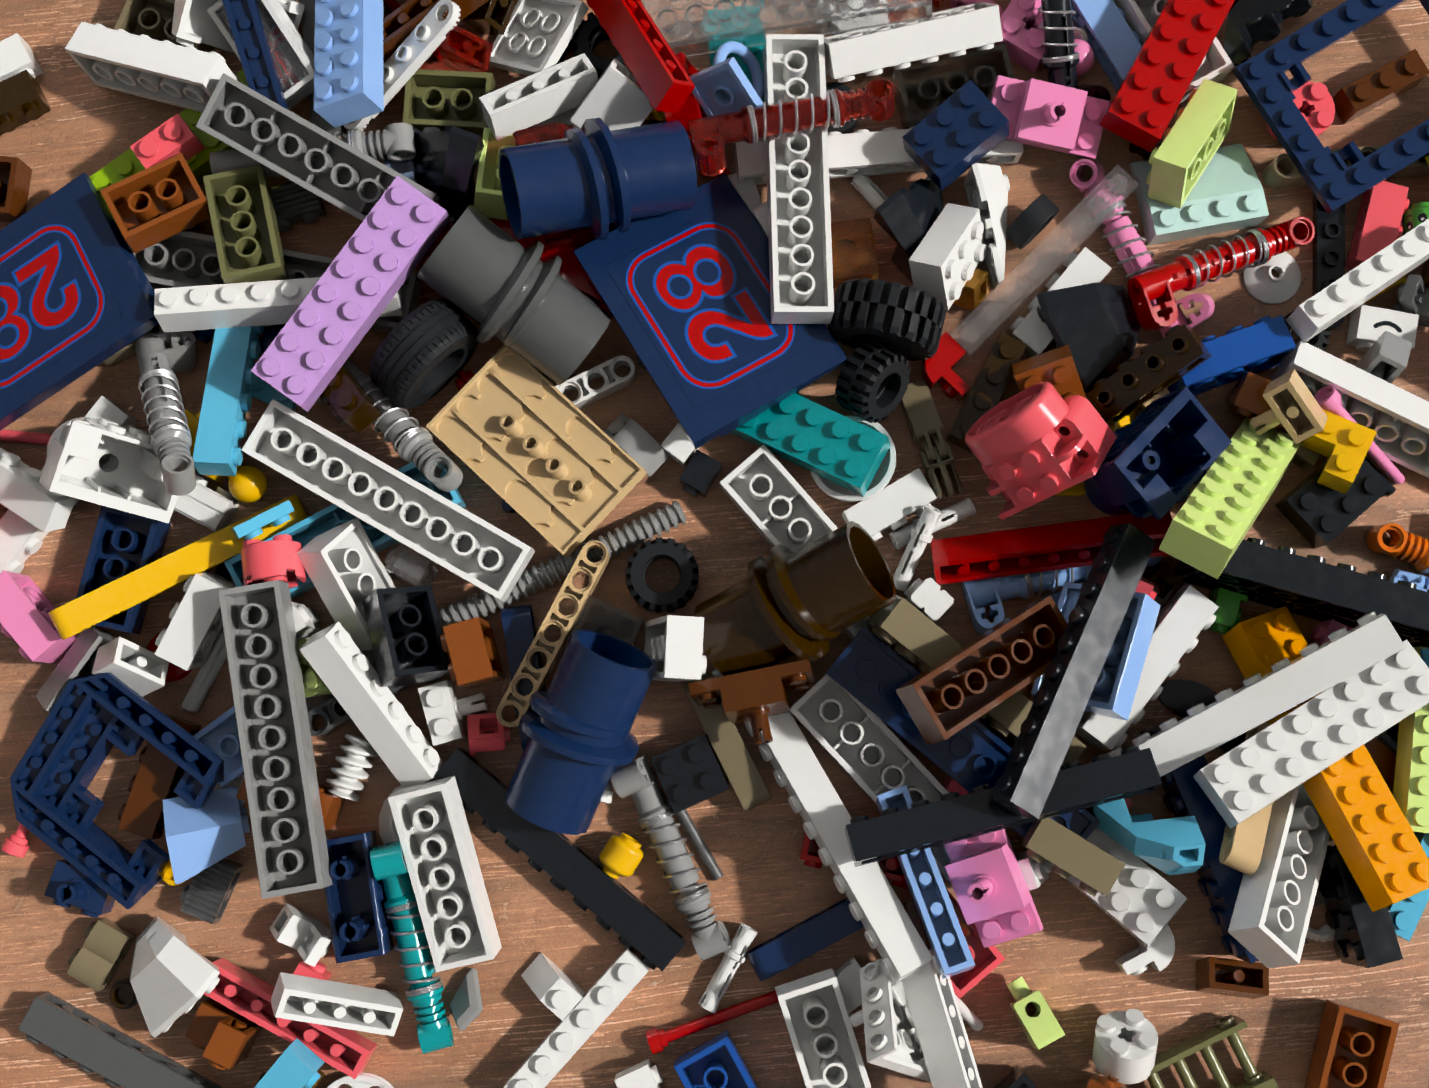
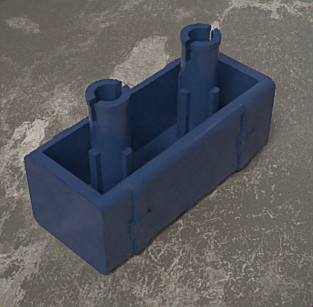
M375 830L326 839L333 885L325 887L324 890L336 964L389 953L394 949L392 934L390 933L392 923L386 917L387 913H385L386 910L384 909L386 894L382 880H376L370 859V851L378 846Z

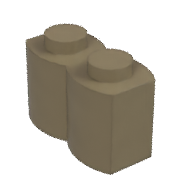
M107 918L97 922L94 921L89 925L84 933L86 940L83 947L76 949L68 960L70 967L67 974L97 992L104 990L108 986L136 938V935Z

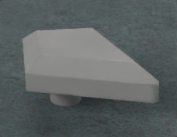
M470 968L449 1005L456 1025L462 1031L483 1010L478 972L474 968Z

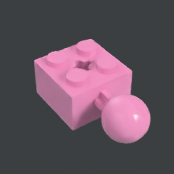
M1011 0L1000 17L1003 41L994 43V48L992 49L1034 74L1042 62V57L1046 54L1045 45L1041 43L1044 38V29L1039 27L1043 22L1042 13L1038 11L1041 6V0ZM1074 39V43L1079 44L1075 47V52L1080 53V62L1076 66L1078 77L1086 74L1092 68L1095 54L1088 42Z

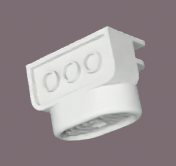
M88 417L66 421L53 432L47 445V459L39 480L48 491L169 523L178 496L168 493L164 488L159 456L152 448L151 436L148 435V432L135 427L127 429L118 426L119 423L105 418L98 420ZM109 453V461L104 465H99L101 456Z

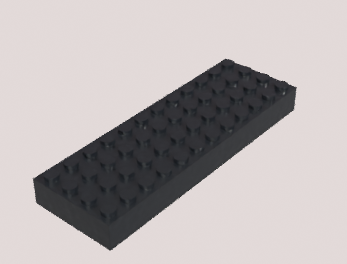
M1257 538L1242 540L1218 579L1179 559L1176 560L1174 571L1186 581L1185 583L1209 590L1220 587L1247 595V600L1276 609L1286 606L1290 613L1321 622L1334 620L1351 628L1358 626L1357 620L1371 612H1375L1376 615L1386 614L1402 642L1408 640L1412 647H1429V589H1427V592L1416 589L1417 585L1412 582L1398 580L1397 583L1386 580L1387 576L1380 573L1367 572V575L1356 572V567L1352 565L1338 563L1337 566L1327 564L1326 559L1320 556L1307 555L1306 558L1296 555V550L1289 547L1277 546V549L1265 546L1266 542Z

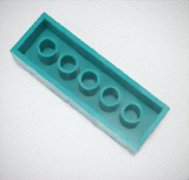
M796 393L730 432L758 447L764 444L771 453L863 497L891 446L888 436Z

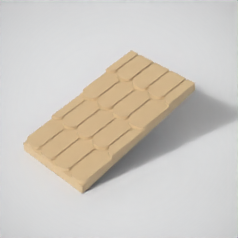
M503 345L426 425L444 445L566 559L647 474L645 469L538 370L506 345Z

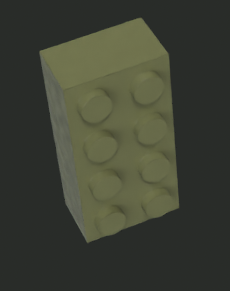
M262 164L203 176L220 272L224 284L288 279L270 184Z

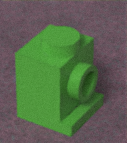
M1220 587L1212 589L1209 600L1219 606V608L1214 613L1216 620L1211 625L1210 630L1226 634L1229 629L1237 625L1242 615V609L1239 608L1240 603L1247 602L1248 596Z

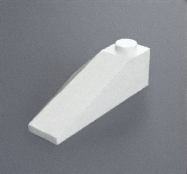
M976 163L971 165L963 186L969 207L978 208L980 211L981 222L984 224L983 240L987 246L985 262L993 289L997 290L1003 284L1005 274L1007 206L1010 183L1007 175L1002 174L1000 166Z

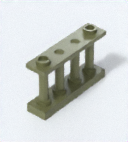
M1227 1015L1218 1019L1216 1026L1156 1055L1155 1065L1150 1076L1147 1078L1151 1088H1164L1157 1072L1173 1064L1184 1088H1198L1184 1058L1200 1051L1218 1088H1279L1274 1077L1264 1071L1256 1070L1238 1034V1031L1248 1027L1245 1020L1237 1016L1233 1017V1015ZM1226 1037L1246 1075L1244 1077L1245 1081L1235 1086L1229 1083L1211 1047L1212 1044Z

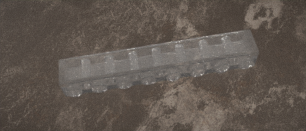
M1118 164L950 334L966 351L965 354L969 358L1135 192L1139 184Z

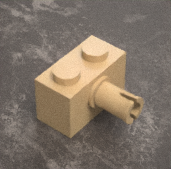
M1293 369L1267 384L1262 396L1271 409L1250 419L1253 429L1259 428L1255 432L1260 436L1282 423L1295 444H1298L1324 430L1328 417L1296 370Z

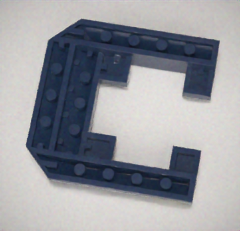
M110 672L69 680L11 775L10 783L16 820L123 907L130 909L162 879L159 875L170 857L167 852L150 839L142 840L135 853L132 854L93 823L104 802L87 790L112 747L115 745L127 756L136 754L144 739L185 770L184 775L173 792L195 809L202 808L217 783L224 781V760Z

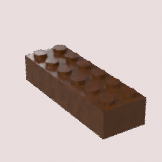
M1051 595L1031 602L896 689L898 696L927 745L945 741L1045 674V670L1051 663L1057 649V642L1067 626V622Z

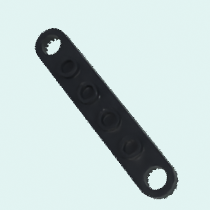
M1314 193L1313 225L1315 235L1313 238L1312 296L1345 275V204L1327 214ZM1345 316L1325 330L1330 331L1339 327L1344 322Z

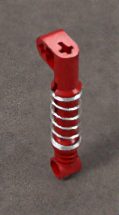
M1301 216L1264 230L1260 228L1251 229L1245 233L1244 237L1235 235L1230 242L1221 240L1219 246L1209 244L1205 251L1196 249L1191 256L1188 254L1179 255L1173 259L1172 263L1129 278L1127 289L1140 326L1145 330L1154 331L1174 324L1178 317V307L1173 293L1177 291H1193L1198 287H1203L1207 282L1213 283L1218 281L1220 277H1230L1233 272L1242 273L1246 268L1261 266L1270 261L1272 256L1310 243L1315 235L1312 221L1307 217ZM1156 299L1157 305L1152 307L1150 301Z

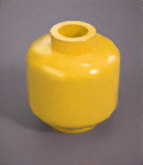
M623 832L620 835H612L599 855V859L604 865L603 872L614 879H618L619 876L630 877L643 858V852L640 849L642 844Z

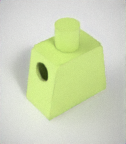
M1022 976L1007 984L1015 999L1009 1006L1033 1048L1040 1050L1065 1035L1039 990L1030 991ZM1030 1002L1036 1008L1032 1016H1029L1025 1010L1026 1005Z

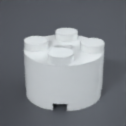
M1138 1009L1114 1011L1100 1016L1097 1019L1092 1055L1097 1070L1107 1078L1108 1075L1118 1078V1082L1123 1084H1136L1146 1080L1155 1065L1158 1046V1034L1155 1027Z

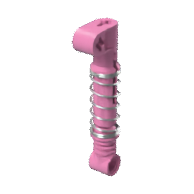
M1091 159L1076 161L1070 169L1071 182L1079 188L1082 194L1086 193L1083 197L1085 200H1088V206L1093 205L1090 208L1092 211L1090 217L1094 225L1103 224L1106 226L1102 230L1104 232L1102 238L1106 237L1112 246L1109 251L1116 253L1120 260L1117 262V265L1122 264L1127 274L1124 278H1131L1161 267L1160 264H1155L1152 259L1154 252L1148 251L1145 247L1146 238L1140 237L1137 233L1138 224H1132L1129 219L1131 211H1123L1127 204H1125L1122 198L1112 194L1114 190L1108 188L1110 186L1108 181L1104 182L1107 178L1104 175L1105 171L1100 162ZM1090 166L1093 176L1089 181L1085 182L1082 179V171L1085 167ZM1128 213L1127 216L1122 217V214ZM1193 293L1176 301L1178 307L1177 320L1174 324L1161 328L1159 331L1163 338H1165V333L1176 325L1180 324L1182 326L1186 324L1193 328L1211 317L1214 312L1215 304L1213 299L1206 293ZM1156 299L1150 301L1152 307L1157 305ZM1201 302L1203 304V307L1200 309L1201 314L1199 312L1189 314L1188 316L1192 321L1189 324L1180 305L1182 304L1184 309L1188 310L1192 309L1195 303Z

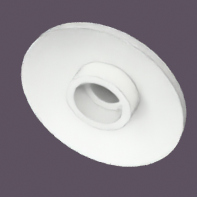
M1287 252L1272 256L1270 261L1261 266L1246 268L1243 271V282L1246 290L1254 299L1264 304L1275 305L1289 300L1297 292L1301 282V273L1295 259ZM1272 269L1278 271L1279 278L1271 274Z

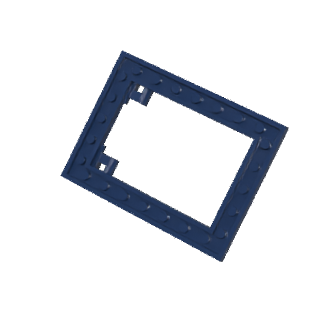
M1348 0L1238 65L1233 70V73L1327 214H1330L1429 154V119L1366 157L1363 156L1354 141L1348 143L1339 151L1332 152L1329 146L1323 147L1293 102L1296 97L1292 92L1312 79L1302 63L1407 0ZM1419 0L1429 14V0ZM1288 71H1290V73L1293 76V78L1290 80L1285 74ZM1349 159L1352 165L1347 167L1344 162L1345 160Z

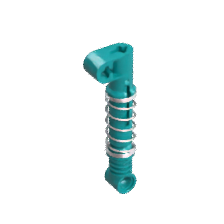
M400 840L376 846L370 851L371 865L376 880H382L386 894L384 909L386 910L385 913H387L386 917L392 919L393 928L390 930V933L396 935L397 939L394 950L399 951L401 957L397 964L403 967L405 973L401 980L404 983L411 984L404 992L406 993L407 1000L412 1003L413 1007H416L413 1010L415 1014H418L415 1018L419 1022L417 1024V1033L423 1054L454 1046L449 1018L443 1015L446 1013L445 1008H441L444 1005L443 1001L440 1000L442 998L441 993L444 990L441 976L432 977V974L436 971Z

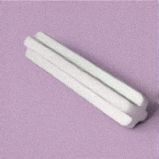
M223 630L215 640L182 702V707L190 712H197L227 657Z

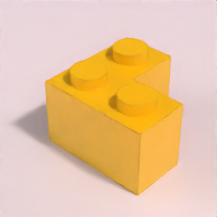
M1323 410L1328 417L1324 430L1305 439L1300 446L1329 457L1317 483L1346 495L1358 474L1377 431Z

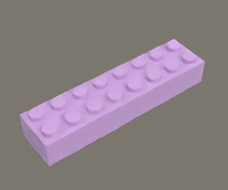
M396 176L252 368L251 372L308 412L451 221L448 212L402 178Z

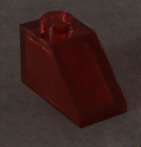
M453 26L454 29H450L445 35L446 39L438 48L445 66L455 71L487 72L493 44L459 26Z

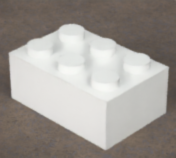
M947 203L909 259L913 286L917 290L925 291L930 296L939 299L944 305L945 310H949L953 302L959 299L965 283L972 279L975 268L986 256L987 246L983 240L984 224L981 222L978 208Z
M212 571L196 573L195 576H190L183 587L185 595L181 603L177 602L169 614V618L172 620L167 630L163 629L156 639L155 645L158 648L154 654L186 671L202 666L223 627L218 590L236 587L235 583Z

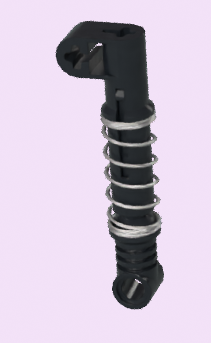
M1041 0V6L1038 11L1042 13L1043 22L1039 27L1044 29V38L1041 43L1045 45L1046 54L1042 57L1043 67L1048 73V82L1088 91L1087 96L1111 102L1110 92L1105 87L1091 84L1078 85L1076 66L1080 62V53L1075 52V47L1079 44L1074 43L1073 32L1078 28L1073 27L1072 15L1076 12L1072 11L1071 0Z

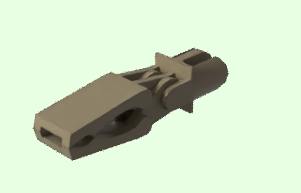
M925 379L908 384L900 404L913 443H918L920 447L919 456L925 470V476L928 475L933 492L937 497L936 500L942 499V491L936 474L946 497L953 496L954 494L950 477L957 494L963 493L964 489L954 465L955 457L953 458L949 444L943 440L942 431L944 427Z

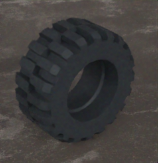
M855 278L849 281L846 280L837 288L834 300V314L830 324H828V329L836 341H840L841 344L850 346L854 350L866 342H876L904 356L909 361H923L928 358L930 359L938 350L946 311L939 299L930 296L925 291H919L915 287L901 285V283L887 282L881 279L871 280L869 278H862L858 280Z

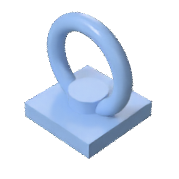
M728 41L723 43L717 49L714 65L690 76L695 85L692 93L716 130L746 119V105H752L755 114L763 110V102L761 101L764 93L762 70L754 54L739 42ZM730 53L737 54L746 63L751 73L753 86L735 58L726 59Z

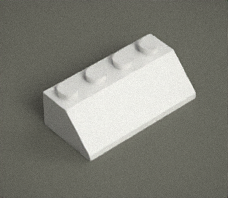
M354 518L314 537L296 554L335 623L339 621L350 634L360 651L373 650L362 602L376 589L396 587L359 519Z

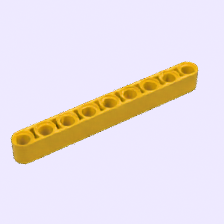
M297 494L287 497L50 611L48 615L61 639L65 640L187 581L190 576H195L196 573H203L240 554L245 540L243 537L236 539L231 528L287 500H290L295 510L289 513L291 519L273 528L270 523L261 527L263 533L253 539H259L263 542L308 518Z

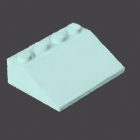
M1242 143L1219 147L1180 209L1148 198L1149 185L1146 184V180L1152 168L1149 162L1138 161L1130 163L1147 245L1255 227L1269 216L1263 187Z

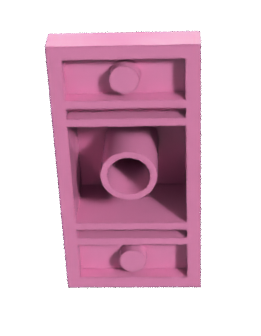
M1001 75L996 76L990 101L1009 120V135L1005 140L1091 160L1096 159L1103 127L1099 124L1108 109L1110 101L1087 96L1088 91L1033 78L1028 81H1022Z
M1005 829L944 844L950 858V862L945 865V869L967 925L975 923L984 948L1042 931L1043 925Z

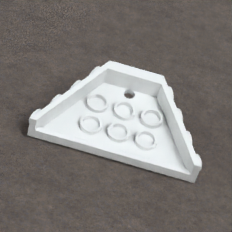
M882 958L868 963L859 969L862 1010L849 1016L854 1027L864 1023L867 1063L931 1082L930 1076L924 1068V1056L921 1045L915 1037L913 1018L906 1006V994L902 982L896 983L893 976L888 977L880 963Z

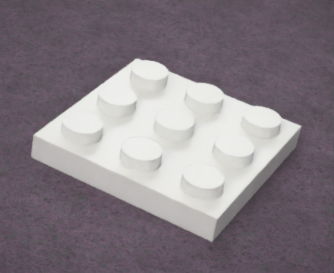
M518 0L504 35L497 36L484 61L490 67L526 76L556 65L589 8L583 1Z

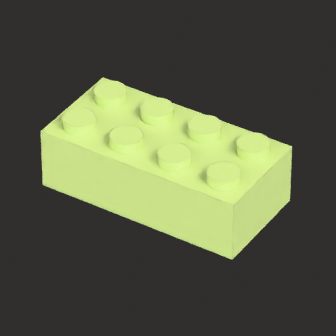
M1204 79L1198 89L1194 88L1192 90L1186 108H1181L1178 111L1174 126L1167 128L1161 146L1159 148L1155 147L1150 155L1149 164L1152 165V168L1146 180V184L1149 185L1148 198L1179 209L1182 207L1230 131L1237 89Z

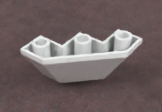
M157 915L136 940L130 972L132 988L150 1035L155 1038L162 1032H167L177 1018L183 1013L187 1014L205 992L210 994L220 981V978L217 977L220 974L219 968L189 947L185 935Z

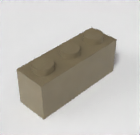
M1051 818L1033 822L1020 844L1028 849L1025 855L1042 864L1044 859L1054 865L1052 869L1054 873L1066 880H1069L1070 876L1081 882L1079 888L1094 897L1097 893L1107 897L1125 866L1123 862Z

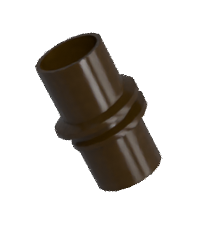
M850 521L794 553L781 544L772 547L767 551V559L760 556L748 562V578L697 605L694 617H704L703 649L720 674L726 676L771 667L795 654L804 660L816 661L829 652L830 641L836 638L841 630L893 604L896 601V588L888 564L877 544L859 524Z

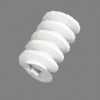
M345 734L344 737L351 744L340 745V749L346 753V756L335 757V760L341 764V767H331L330 771L337 777L336 779L326 778V782L332 787L331 790H328L332 794L357 802L360 797L353 790L364 789V785L358 779H368L369 774L363 768H372L374 765L367 757H377L378 754L367 739L353 734Z

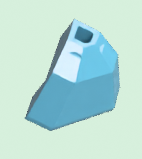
M1124 799L1092 807V815L1100 821L1097 825L1098 829L1134 855L1167 875L1195 873L1203 865L1206 843L1195 816L1154 820L1152 813L1130 816Z

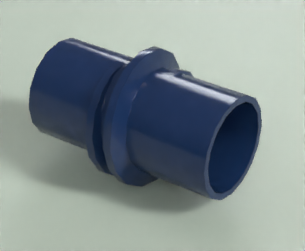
M590 118L584 121L581 130L577 127L565 131L562 139L500 148L498 155L503 202L510 227L517 239L590 227L595 239L605 240L609 233V223H614L620 233L628 232L632 219L689 210L693 208L696 202L697 173L694 154L687 132L679 120L610 131L601 118Z
M585 629L575 630L571 634L549 690L535 691L531 695L529 704L535 712H526L519 721L522 731L529 736V739L505 794L507 804L515 813L541 828L560 834L578 835L587 832L611 775L618 766L632 763L639 751L637 739L630 731L658 666L654 659L632 644L601 632Z

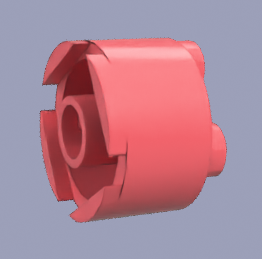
M1307 82L1292 92L1296 97L1293 102L1318 138L1333 123L1335 104L1325 84L1321 82ZM1267 124L1270 135L1277 140V137Z
M288 534L276 535L271 541L261 542L259 539L244 541L243 548L240 551L244 586L281 580L289 583L290 589L298 586V580H301L303 583L306 582L305 568L296 554L302 549V544L292 541V536Z

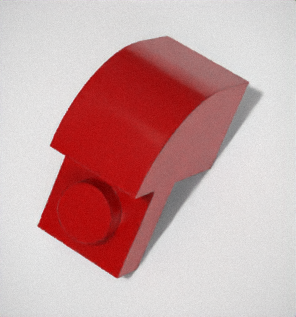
M947 332L940 337L937 352L930 359L923 360L922 377L923 380L925 379L929 389L939 382L941 384V391L948 398H955L959 402L971 388L952 368L963 358L966 351Z

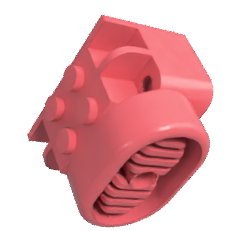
M1039 382L1002 401L982 415L967 431L965 443L981 462L983 471L991 480L986 491L990 496L1001 493L1007 500L998 515L1003 520L1095 476L1117 436L1085 397L1073 395L1063 399L1051 383Z

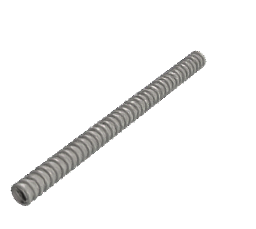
M674 500L671 506L666 504L662 510L657 508L653 514L648 512V516L645 518L640 516L638 521L631 520L632 524L627 525L625 523L621 529L616 527L612 533L607 531V535L604 537L599 535L597 541L602 542L606 546L611 559V555L616 554L618 556L620 551L624 550L626 552L630 546L635 548L639 542L644 544L645 539L649 538V540H652L656 534L659 537L663 531L666 533L670 532L669 528L671 527L676 529L680 523L685 525L686 517L679 502ZM576 547L567 559L558 554L554 560L549 558L547 563L540 562L539 567L534 565L530 571L525 569L523 571L524 574L520 576L506 602L482 590L480 594L474 593L472 598L469 596L465 597L463 602L458 600L455 606L453 604L448 605L446 610L441 608L438 617L442 634H444L443 626L479 616L486 617L490 611L495 613L497 608L504 609L505 604L510 606L514 600L517 602L521 601L520 597L524 596L527 598L531 592L536 594L540 588L545 590V586L548 584L553 586L555 581L562 582L563 577L567 578L582 547ZM600 548L591 549L588 553V560L593 563L600 561L604 555L603 550ZM373 650L361 651L368 658L369 663L377 667Z

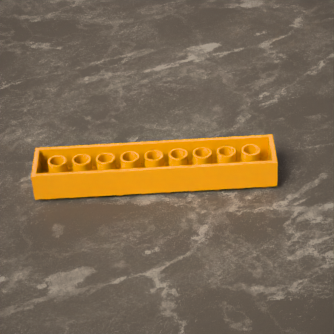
M1286 606L1240 622L1222 636L1245 679L1256 673H1260L1263 677L1273 671L1271 668L1273 664L1285 658H1288L1290 662L1301 656L1299 651L1308 646ZM1314 697L1268 720L1270 725H1272L1279 719L1283 718L1287 714L1291 713L1295 709L1299 708L1300 706L1310 701ZM1362 745L1303 783L1305 790L1372 912L1395 904L1429 888V858L1365 745Z

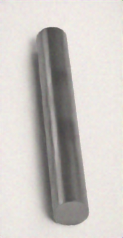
M685 809L675 814L713 881L724 876L687 810Z

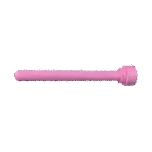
M1325 386L1316 392L1314 398L1323 410L1357 423L1341 405V395L1333 386ZM1373 441L1367 453L1395 484H1402L1405 481L1404 475Z

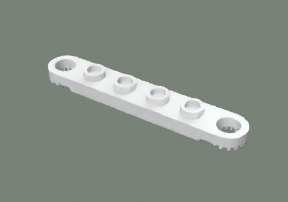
M440 0L383 64L384 107L446 39L445 35L450 29L453 30V26H457L456 22L460 21L458 17H461L459 13L461 9L456 3L451 0ZM446 10H449L448 16L444 20L442 16H445L444 12L446 13ZM379 113L345 124L344 127L349 130L359 129L362 132L363 128L366 129V124H369L372 118L375 119Z

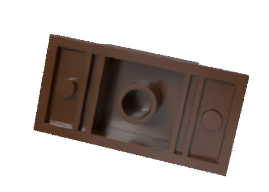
M809 659L691 682L688 683L690 696L698 706H703L704 709H712L721 706L722 702L724 713L732 724L750 720L754 738L753 742L755 745L763 744L761 731L766 743L773 741L768 716L791 712L786 689L791 688L792 691L806 690L809 688V684L815 683V678Z

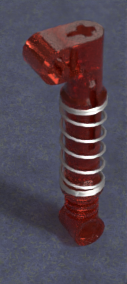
M877 78L870 81L866 87H863V91L858 88L855 90V93L853 90H849L848 94L846 91L841 92L839 89L827 90L825 100H822L820 96L814 97L813 93H811L810 98L798 100L797 96H795L794 101L782 103V100L779 99L778 104L766 106V103L763 102V106L753 108L752 105H746L736 112L688 120V131L696 167L699 173L708 177L721 174L726 168L725 145L743 141L747 144H754L758 142V139L763 142L769 136L779 139L781 134L790 133L792 136H795L797 131L801 130L811 133L813 128L821 127L826 131L830 123L834 128L843 127L846 122L851 120V117L853 121L857 120L858 116L860 119H864L865 114L873 121L889 120L895 113V85L888 79Z

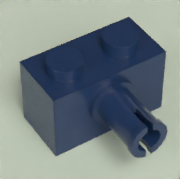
M57 860L45 891V896L53 898V903L62 907H71L73 905L81 908V913L90 917H99V915L112 911L115 903L114 898L67 860Z

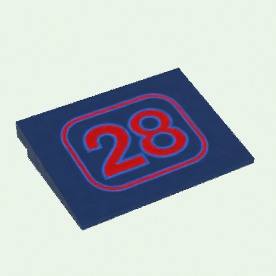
M82 173L0 230V431L159 324L154 316L155 291L86 173Z
M726 173L697 187L696 202L692 209L635 219L631 221L628 232L620 233L615 229L608 233L607 239H596L573 251L580 266L695 449L719 435L721 437L725 436L836 369L847 360L846 355L825 324H771L769 239Z

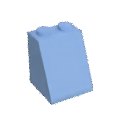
M237 786L213 790L203 807L198 809L192 807L181 797L162 800L165 837L175 884L183 883L246 846L244 833H249L250 828L247 808L243 807L244 801L236 798L238 793Z

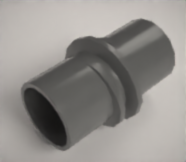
M469 205L416 276L480 325L476 338L478 343L483 345L493 337H496L554 383L561 385L578 368L608 327L612 316L559 275L562 259L559 256H551L544 262L540 260L544 244L539 240L527 247H523L482 213Z

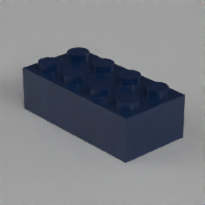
M102 506L76 599L160 559L171 522L165 523ZM150 599L96 625L140 635Z

